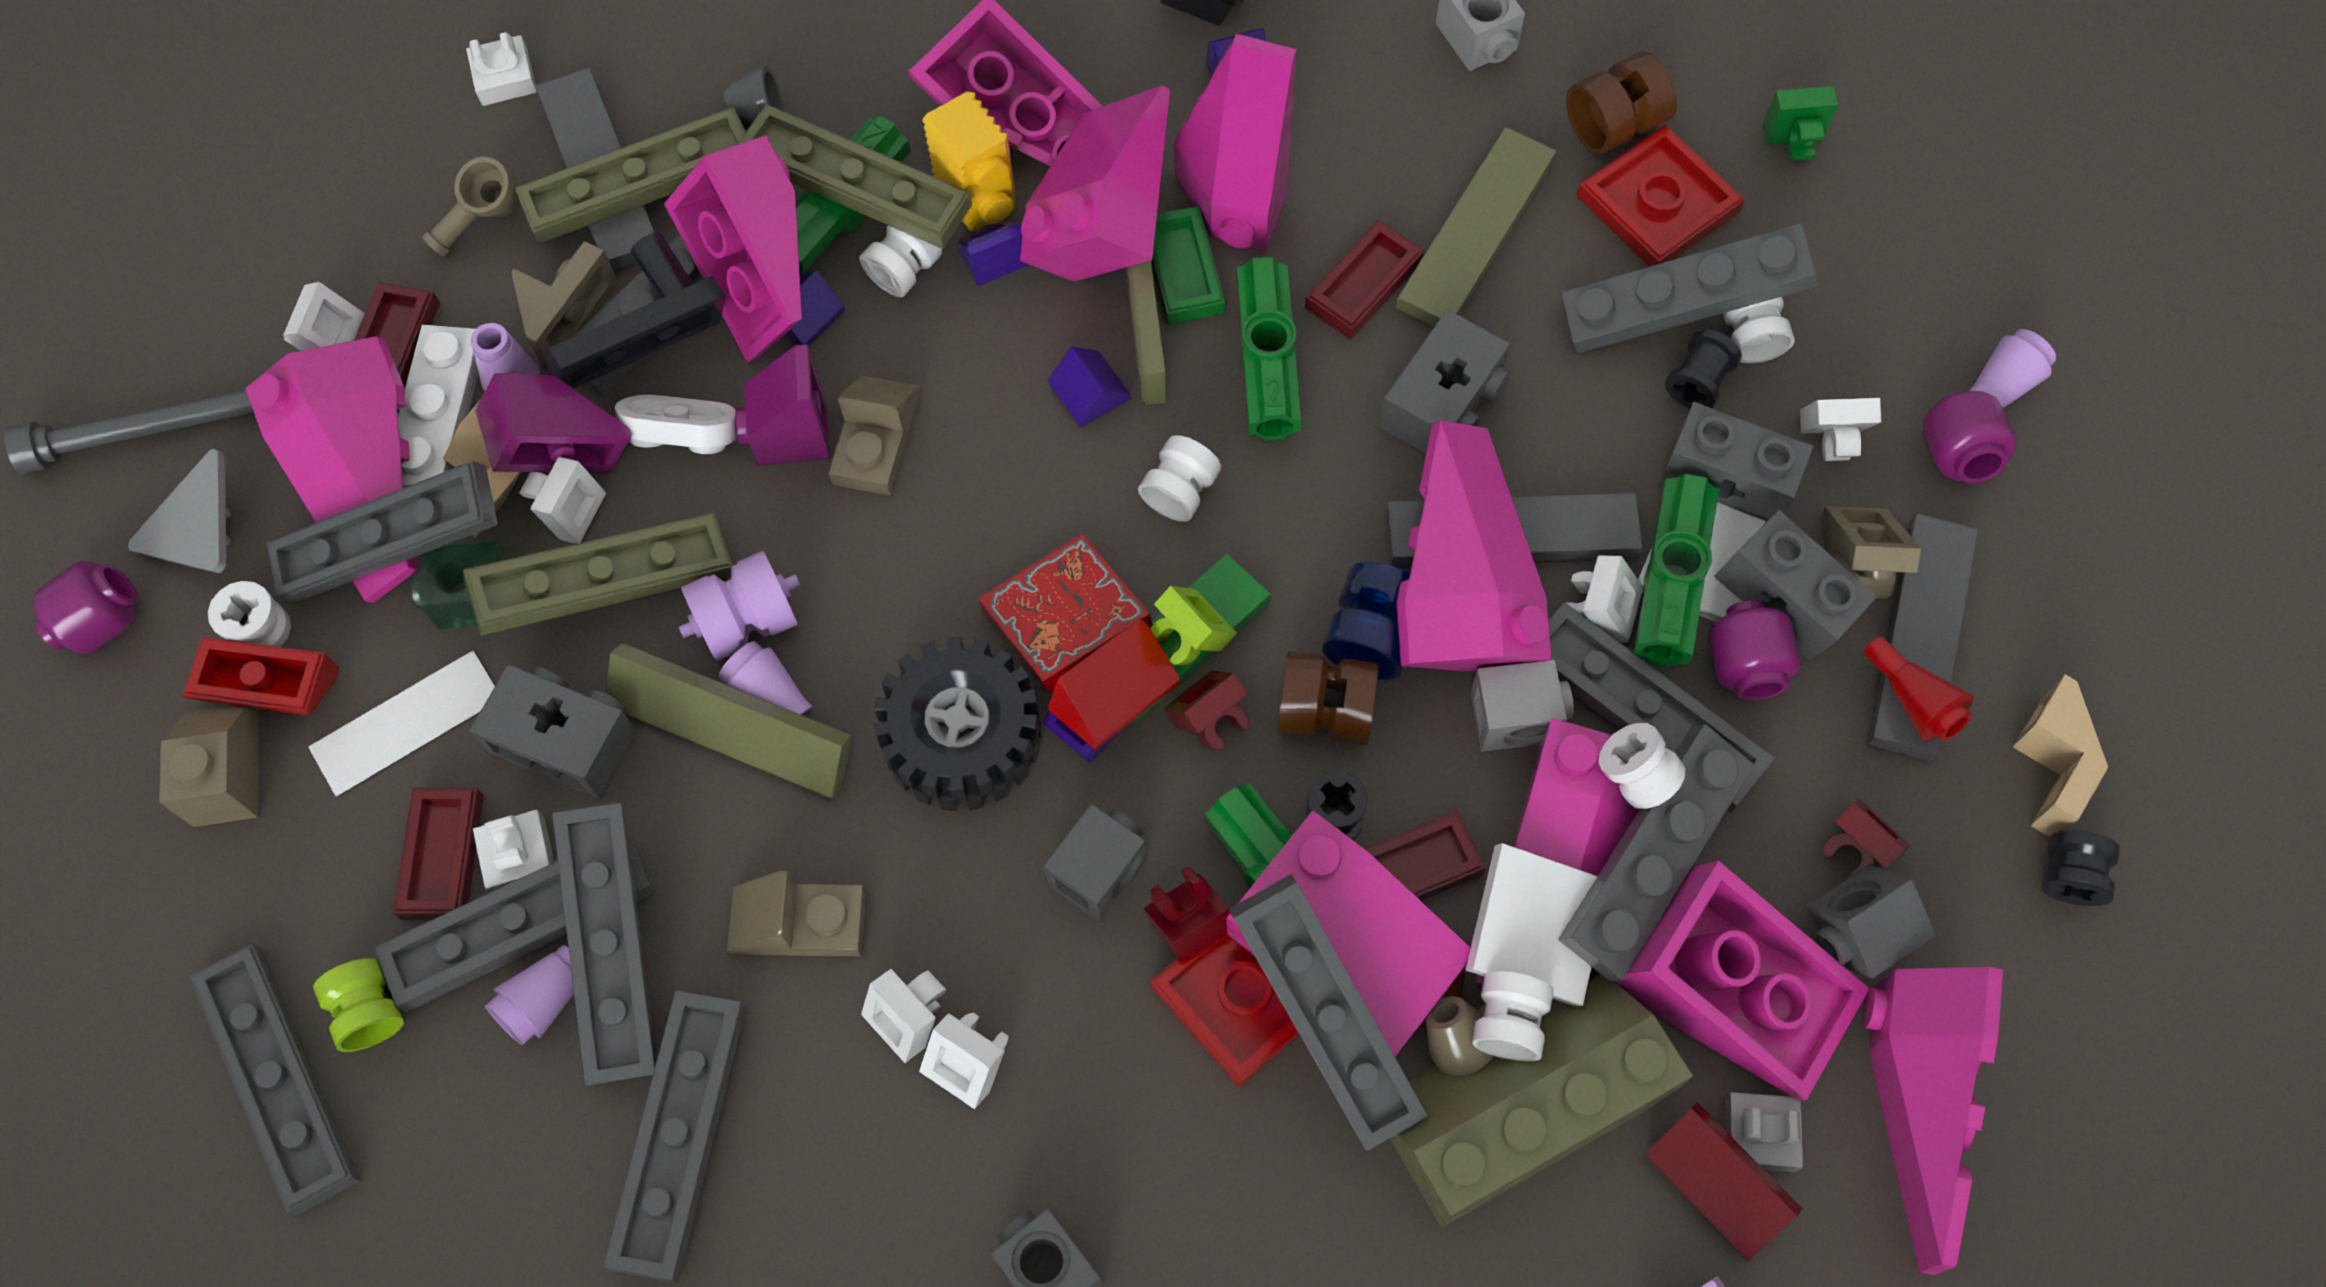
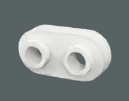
M635 395L624 398L615 405L616 419L629 428L631 434L630 443L638 447L650 448L668 444L686 446L692 452L699 454H715L723 451L726 445L734 442L738 436L735 417L736 410L725 403L661 395Z

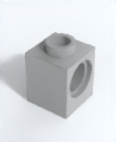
M1439 0L1435 24L1470 72L1487 63H1499L1518 50L1525 12L1516 0Z
M1555 660L1477 669L1470 696L1481 752L1540 745L1551 718L1565 722L1573 718L1572 691L1568 681L1559 682Z

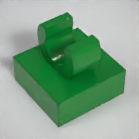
M1834 86L1777 90L1762 125L1766 145L1787 143L1791 161L1815 159L1816 151L1813 142L1823 141L1838 107Z

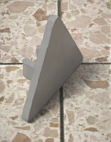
M211 449L130 539L128 543L130 551L217 574L225 569L226 546L231 544V539L226 536V518L230 517L231 513L226 508L224 453L216 449Z

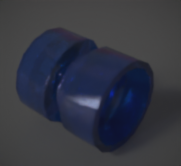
M1361 562L1350 567L1339 598V606L1342 610L1333 615L1322 647V652L1328 660L1335 665L1342 658L1378 663L1377 680H1393L1401 675L1403 666H1401L1397 598L1400 583L1409 580L1410 573L1391 565L1376 562Z

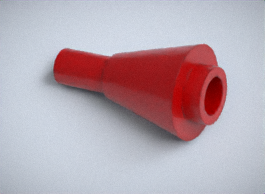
M1883 636L1871 641L1864 649L1863 654L1890 680L1891 688L1922 741H1931L1937 737L1941 741H1947L1961 732L1970 722L1972 713L1968 709L1973 702V695L1914 662L1910 663Z

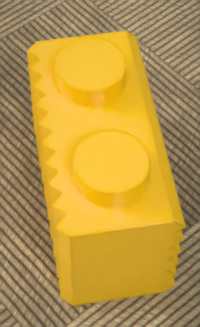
M965 92L927 113L922 121L925 124V136L928 139L926 143L929 145L928 151L931 153L929 157L932 160L930 164L933 166L934 177L971 193L972 206L962 221L970 231L976 232L987 225H995L1006 219L1015 210L1016 195L1007 133H1002L1001 125L995 124V118L990 117L988 109L982 107V101L976 100L974 92Z

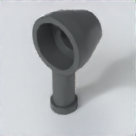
M767 66L746 72L724 88L726 109L734 107L742 124L751 125L766 104L784 111L777 81Z

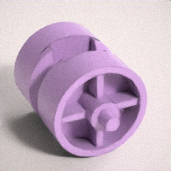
M762 550L738 561L736 565L732 566L731 579L724 582L717 576L712 575L710 577H702L682 586L681 590L692 614L687 616L690 622L678 628L683 638L696 634L698 639L704 637L715 661L718 662L733 655L746 645L749 632L753 630L767 637L769 635L775 636L798 625L787 598L791 597L789 590L800 586L796 574L785 579L782 574L775 575Z

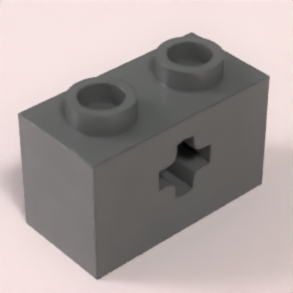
M1447 309L1385 396L1379 428L1426 454L1432 423L1443 420L1477 426L1481 416L1476 414L1484 400L1486 399L1494 403L1510 378L1511 371L1505 368V363L1511 343Z
M1693 402L1658 487H1663L1666 478L1680 477L1685 473L1706 477L1711 485L1719 488L1718 503L1767 521L1778 510H1781L1784 514L1787 512L1795 498L1814 446Z
M1778 510L1714 575L1718 581L1742 601H1762L1765 604V608H1775L1788 614L1793 624L1799 653L1808 662L1838 641L1877 598L1871 590L1781 510Z
M508 664L469 732L489 754L601 800L637 735L636 730L623 713L625 706L612 696L598 690L591 689L588 695L585 696L568 689L569 684L566 680L547 669L534 667L532 672L529 673Z

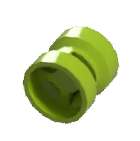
M363 958L339 965L324 973L313 985L320 1008L329 1011L334 1018L329 1030L338 1051L355 1052L367 1049L392 1037L404 1025L403 1017L395 1002L385 998L384 989L387 981L377 959Z

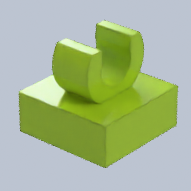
M1170 586L1154 603L1165 616V618L1156 621L1151 627V631L1157 641L1164 642L1175 630L1181 636L1179 650L1169 659L1174 665L1192 663L1198 657L1201 650L1221 651L1237 634L1197 589Z

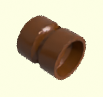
M1639 52L1614 64L1608 70V73L1598 72L1571 86L1566 95V109L1571 126L1585 148L1593 154L1602 155L1628 142L1634 137V134L1642 135L1671 120L1677 109V100L1673 82L1666 68L1649 52Z
M1288 651L1277 733L1313 738L1322 729L1328 731L1332 741L1368 745L1377 685L1378 663L1342 658L1333 667L1328 666L1322 655ZM1326 689L1344 693L1342 707H1324Z

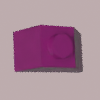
M808 344L795 345L744 383L745 407L736 408L735 417L739 442L741 445H750L758 466L830 459L828 406Z
M523 372L494 373L475 410L493 472H550L558 457L579 461L588 472H611L631 439L629 428L555 375H530Z

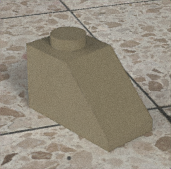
M213 702L190 704L161 740L159 803L192 827L259 818V709Z

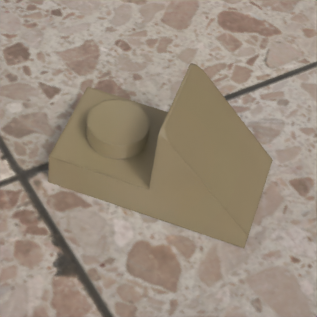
M584 241L573 257L561 264L556 273L555 281L551 286L516 269L511 271L525 335L543 368L548 369L549 348L574 336L594 317L619 283L605 251Z
M862 375L840 393L838 402L844 418V424L828 473L832 485L891 496L921 394L920 386Z
M1825 506L1823 515L1825 550L1871 590L1878 599H1887L1892 596L1897 572L1918 573L1922 548L1887 508Z
M780 870L734 886L727 952L729 955L862 957L866 890L863 885L796 884L787 870Z

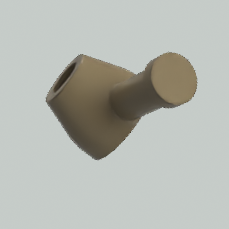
M477 157L468 161L459 170L454 183L455 196L458 202L431 232L427 230L421 238L434 251L445 257L451 251L449 247L478 216L496 218L506 217L514 213L519 206L520 200L515 190L518 186L512 173L505 165L491 157ZM502 189L499 197L493 202L495 193Z
M1449 996L1440 999L1425 1018L1428 1050L1436 1067L1443 1074L1449 1076L1469 1075L1486 1066L1494 1057L1478 1050L1472 1045L1475 1022L1484 1017L1485 1003L1478 1009H1475L1462 998Z

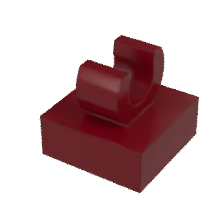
M1211 670L1163 709L1177 729L1196 733L1204 746L1214 750H1221L1225 746L1215 730L1219 718L1224 715L1227 716L1235 729L1245 730L1250 726L1247 713L1241 707L1235 705L1248 693L1235 674Z
M1859 799L1835 821L1845 832H1840L1831 837L1826 842L1822 853L1829 858L1843 845L1856 847L1861 853L1862 861L1860 866L1850 874V878L1868 865H1876V861L1887 869L1911 845Z
M1188 866L1181 870L1186 882L1168 893H1165L1159 885L1151 889V899L1153 902L1143 908L1151 926L1180 961L1185 960L1226 934L1227 917L1230 914V907L1200 874H1196Z

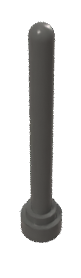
M246 390L56 430H53L49 425L39 426L36 422L10 426L4 431V443L8 458L14 469L19 474H26L49 469L51 462L60 460L62 453L254 413Z

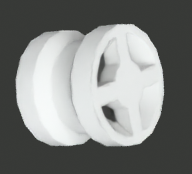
M240 581L229 584L215 595L208 609L209 624L225 640L281 647L288 639L291 629L290 616L264 587L255 582ZM244 614H247L248 619L243 626L240 621Z
M1635 723L1620 729L1605 742L1599 754L1598 763L1601 770L1608 779L1619 783L1622 796L1635 808L1648 809L1659 806L1669 800L1680 789L1685 779V767L1675 752L1665 748V741L1662 735L1654 726L1648 723Z

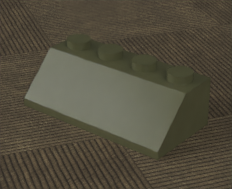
M1601 974L1589 979L1583 1006H1572L1552 1000L1550 1012L1541 1018L1540 1029L1545 1035L1542 1058L1538 1061H1514L1494 1056L1486 1066L1469 1075L1449 1076L1440 1072L1435 1066L1409 1081L1428 1117L1391 1137L1390 1140L1441 1228L1670 1097L1693 1077L1656 1017L1616 982L1608 981Z

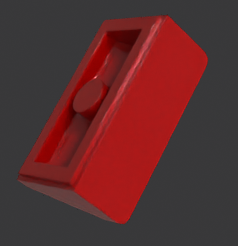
M1140 618L1062 675L1055 685L1047 709L1093 749L1097 750L1178 686L1180 678L1153 632Z
M202 637L182 696L190 700L310 716L335 682L340 668L322 652Z

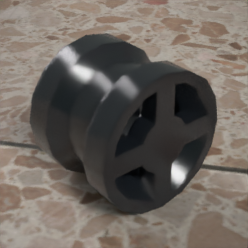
M2068 830L2053 833L2049 837L2047 847L2048 855L2053 859L2052 868L2043 874L2042 891L2058 901L2074 905L2101 906L2114 900L2115 883L2109 878L2110 868L2119 862L2120 845L2106 836L2092 832Z

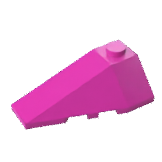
M982 0L908 72V76L939 106L965 92H974L976 100L982 101V107L988 109L990 117L995 118V124L1001 125L1002 133H1007L1009 146L1048 166H1051L1082 115L1103 107L995 0Z
M1236 34L1214 70L1209 84L1203 94H1200L1190 116L1177 133L1174 140L1175 177L1192 206L1199 205L1204 226L1211 237L1221 239L1226 244L1235 248L1249 247L1266 252L1287 198L1297 49Z
M376 336L288 353L245 388L264 440L316 523L403 488L401 463L409 461L410 457L408 441L399 438L397 410L406 407L405 390L385 339ZM417 556L354 580L353 583L364 601L370 603L377 602L418 570Z
M1443 420L1432 423L1419 487L1425 502L1420 526L1411 528L1408 548L1415 551L1409 580L1400 583L1397 598L1401 666L1476 673L1477 669L1552 660L1546 595L1488 428Z
M1551 718L1538 749L1512 847L1595 876L1599 875L1640 808H1635L1626 801L1620 792L1619 783L1608 779L1598 763L1600 751L1612 735ZM1477 974L1475 986L1483 987L1484 976Z
M1989 966L1895 969L1880 981L1875 988L1870 987L1864 1000L1862 1025L1864 1028L1871 1029L1869 1054L1919 1273L1934 1276L1957 1267L1972 1186L1971 1170L1969 1166L1960 1165L1962 1152L1968 1151L1971 1147L1976 1130H1982L1986 1107L1977 1103L1973 1090L1981 1061L1994 1064L1999 1034L2004 969Z

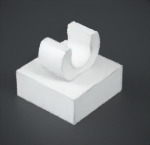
M505 32L499 34L501 40L480 45L476 39L470 41V48H466L475 92L482 106L537 93L528 49L522 35L511 37V35Z
M320 282L306 284L302 289L283 334L284 340L300 351L354 341L365 313Z
M1880 398L1817 400L1800 409L1801 434L1823 433L1822 454L1824 462L1849 461L1850 457L1860 456V432L1881 423Z
M562 457L557 458L549 475L540 472H530L519 492L523 497L535 499L530 509L559 540L574 544L582 541L606 495V492L579 461Z
M1598 556L1593 573L1581 571L1572 575V583L1580 593L1587 594L1586 600L1581 603L1567 602V604L1618 642L1629 643L1643 587L1622 556Z
M538 810L517 816L509 815L486 822L483 826L473 828L484 886L489 893L554 863L545 818Z
M890 969L870 983L861 1015L900 1059L906 1063L926 1048L936 1019L933 1014L940 1008V1004L936 999L941 997L946 989L928 970L917 976L906 986L896 973Z
M948 1013L932 1031L919 1072L975 1109L991 1090L1005 1052L1008 1035L1001 1032L991 1042L975 1031L979 1020L978 1015L969 1013L962 1017L961 1020H958Z

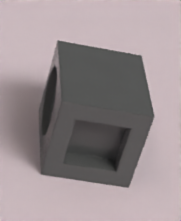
M1091 804L1043 866L1047 885L1101 923L1147 861L1146 841L1141 838L1143 835L1142 829L1132 819L1113 809L1107 815Z
M1872 864L1807 905L1818 928V931L1815 933L1816 943L1844 967L1871 979L1937 936L1913 880Z
M1048 1208L1036 1218L1031 1211L1021 1214L1010 1222L996 1237L1001 1246L990 1255L1014 1287H1103L1101 1278ZM1039 1247H1052L1063 1256V1265L1059 1275L1052 1281L1044 1284L1028 1280L1024 1274V1264L1028 1255Z

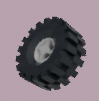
M962 637L948 638L949 650L937 652L934 641L921 645L924 658L917 662L913 660L909 653L898 661L901 671L899 678L888 672L881 684L885 698L876 697L874 712L878 723H874V727L889 770L893 771L897 783L905 791L911 787L916 799L928 806L932 798L939 799L942 810L956 811L957 801L967 800L970 810L984 808L982 796L993 793L998 802L1009 795L1007 783L1014 780L1020 786L1027 778L1026 764L1028 761L1035 763L1039 754L1037 739L1042 738L1041 721L1034 689L1031 690L1029 676L1022 666L1017 669L1014 668L1013 658L1010 654L1000 649L997 655L993 656L989 642L975 639L972 650H965ZM967 728H973V732L969 731L958 739L960 732L965 731Z

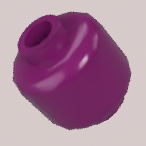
M1983 391L1951 393L1942 398L1929 411L1923 421L1922 435L1936 467L1943 476L1955 481L1980 483L1996 477L2004 470L2016 450L2017 438L2003 407L1995 396Z
M78 561L67 567L36 591L33 600V608L37 617L34 622L35 629L40 637L53 648H67L75 653L92 654L135 622L136 607L134 603L138 600L136 589L124 573L109 563L103 562L98 565L94 562Z
M1748 600L1731 605L1726 610V616L1715 622L1708 633L1716 678L1723 688L1736 692L1740 699L1754 701L1780 695L1789 688V681L1794 679L1801 669V659L1794 628L1788 614L1775 608H1765V604L1762 601Z

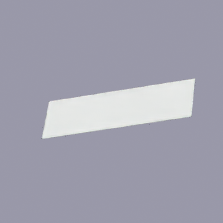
M471 651L308 747L337 797L479 713L495 686L475 652Z

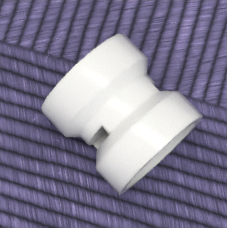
M888 225L885 230L886 237L881 242H872L860 255L859 260L865 273L874 283L890 295L899 298L904 297L915 285L916 274L921 269H929L942 255V249Z
M1782 297L1723 313L1726 324L1734 329L1730 339L1741 350L1742 358L1740 362L1749 364L1766 362L1783 355L1792 348L1795 339L1790 322L1781 317L1780 314L1784 307Z
M1175 435L1167 440L1159 453L1161 462L1159 468L1151 469L1147 472L1138 486V493L1152 509L1161 515L1179 522H1187L1193 517L1200 505L1199 492L1213 484L1221 471V464L1218 458L1201 443L1188 437Z
M1492 971L1485 974L1481 997L1486 1004L1484 1017L1475 1022L1472 1045L1482 1052L1503 1059L1524 1062L1540 1060L1545 1041V1035L1540 1029L1541 1018L1550 1012L1554 992L1553 987L1539 978L1517 972Z

